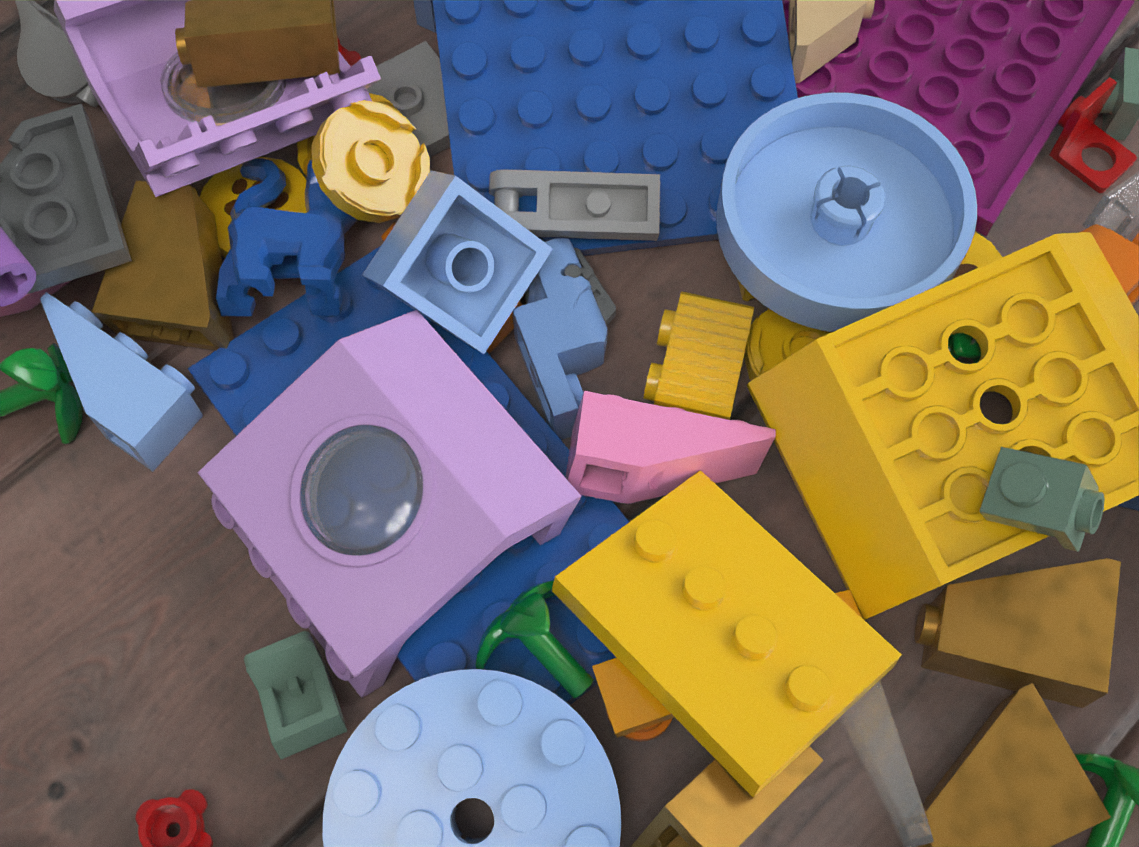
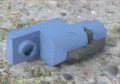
M555 238L545 242L553 250L525 291L526 304L514 308L512 312L515 340L545 418L551 429L562 440L572 435V429L583 396V390L576 375L586 373L604 364L608 336L607 326L616 315V306L595 276L593 269L578 248H574L568 238Z

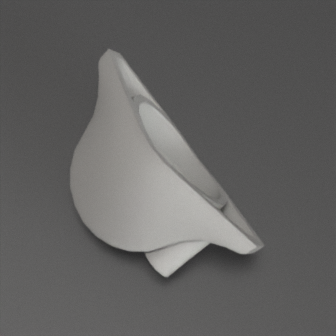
M15 0L21 24L17 62L20 73L26 83L36 92L61 103L77 104L86 102L96 108L99 103L90 89L58 18L34 0Z

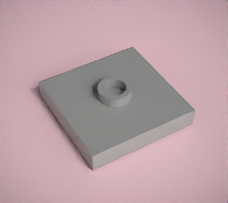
M424 41L377 65L376 68L381 79L369 87L367 91L371 94L381 95L389 100L394 108L399 110L416 129L412 133L418 139L420 146L423 143L425 144L429 157H432L449 148L450 139L440 58L427 41Z

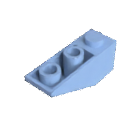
M46 292L40 300L86 414L106 439L153 472L203 417V414L190 395L195 390V387L183 374L172 366L165 364L159 370L146 361L148 359L147 353L127 335L119 332L112 338L101 330L103 327L101 321L82 304L74 301L67 307Z

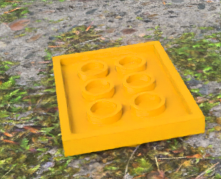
M701 470L556 575L553 582L552 592L753 798L881 680L902 656L901 653Z

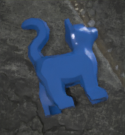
M263 158L243 163L240 170L242 176L250 180L261 181L262 183L240 193L230 212L232 221L228 226L231 249L219 269L216 294L221 316H252L256 303L253 297L247 295L249 289L253 287L260 291L263 296H273L275 290L273 278H300L301 284L305 285L312 316H340L342 310L339 286L335 285L334 279L345 259L344 234L358 220L338 209L321 190L312 168V160L309 161L305 189L307 213L265 208L275 203L286 186L285 173L275 163Z

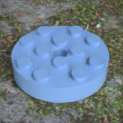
M855 93L814 94L785 102L771 109L752 123L740 136L729 155L723 174L717 204V233L721 249L729 267L752 296L778 315L795 323L822 331L834 332L952 280L971 245L977 222L976 192L968 168L956 148L936 127L921 116L898 104L873 96Z
M469 669L439 673L416 681L389 696L368 714L347 740L332 771L324 802V847L620 846L621 807L617 783L611 764L594 732L571 706L553 692L530 680L500 671ZM477 798L490 806L494 815V826L489 835L473 839L467 837L465 840L461 838L463 833L458 829L455 822V812L457 810L456 806L462 800Z

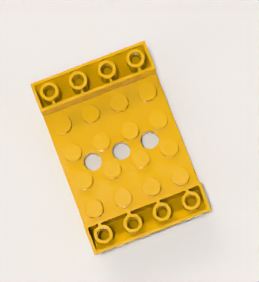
M1091 232L1054 234L814 340L747 384V388L767 428L776 429L774 443L846 589L851 591L863 620L1049 537L1048 535L988 521L979 512L1001 447L1087 465L1099 487V492L1104 493L1105 503L1103 512L1139 496V316ZM956 333H964L973 337L981 349L980 361L978 363L965 364L953 358L948 349L949 336ZM990 391L998 392L1009 400L1013 410L1010 423L1003 425L995 424L984 417L980 409V398L983 393Z

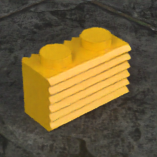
M681 291L677 310H664L657 345L667 347L663 365L651 362L643 399L654 401V405L676 407L688 412L730 420L754 307Z

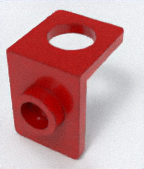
M1111 77L1103 82L1087 98L1082 95L1079 96L1066 109L1058 121V124L1064 129L1049 154L1050 157L1098 193H1104L1137 160V156L1094 124L1117 84V81ZM1093 147L1106 151L1112 158L1113 167L1105 171L1090 168L1082 159V151Z

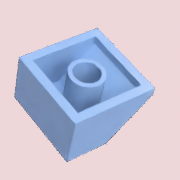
M431 170L362 275L413 310H418L421 315L485 354L553 248L457 176Z

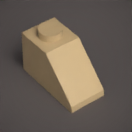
M789 0L788 40L795 83L805 80L856 42L862 18L871 19L875 0Z

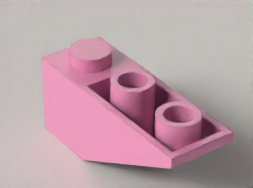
M584 391L572 429L566 479L580 495L631 504L665 496L700 470L715 484L757 474L776 437V429L752 425L741 420H727L688 412L676 407H663L628 400L617 395H603Z

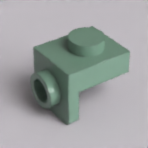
M1127 47L1123 49L1108 78L1111 77L1117 81V84L1100 112L1103 113L1102 130L1112 138L1124 141L1139 119V49Z
M1001 447L979 512L988 521L1056 537L1063 548L1079 552L1085 533L1094 534L1099 527L1103 515L1105 497L1103 492H1099V487L1085 464Z
M308 631L292 635L251 652L244 657L246 671L259 693L271 743L281 760L347 732L329 671Z

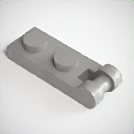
M508 169L496 170L489 174V194L495 197L494 205L537 237L658 240L660 225V174ZM524 195L537 196V212L518 211L519 198Z

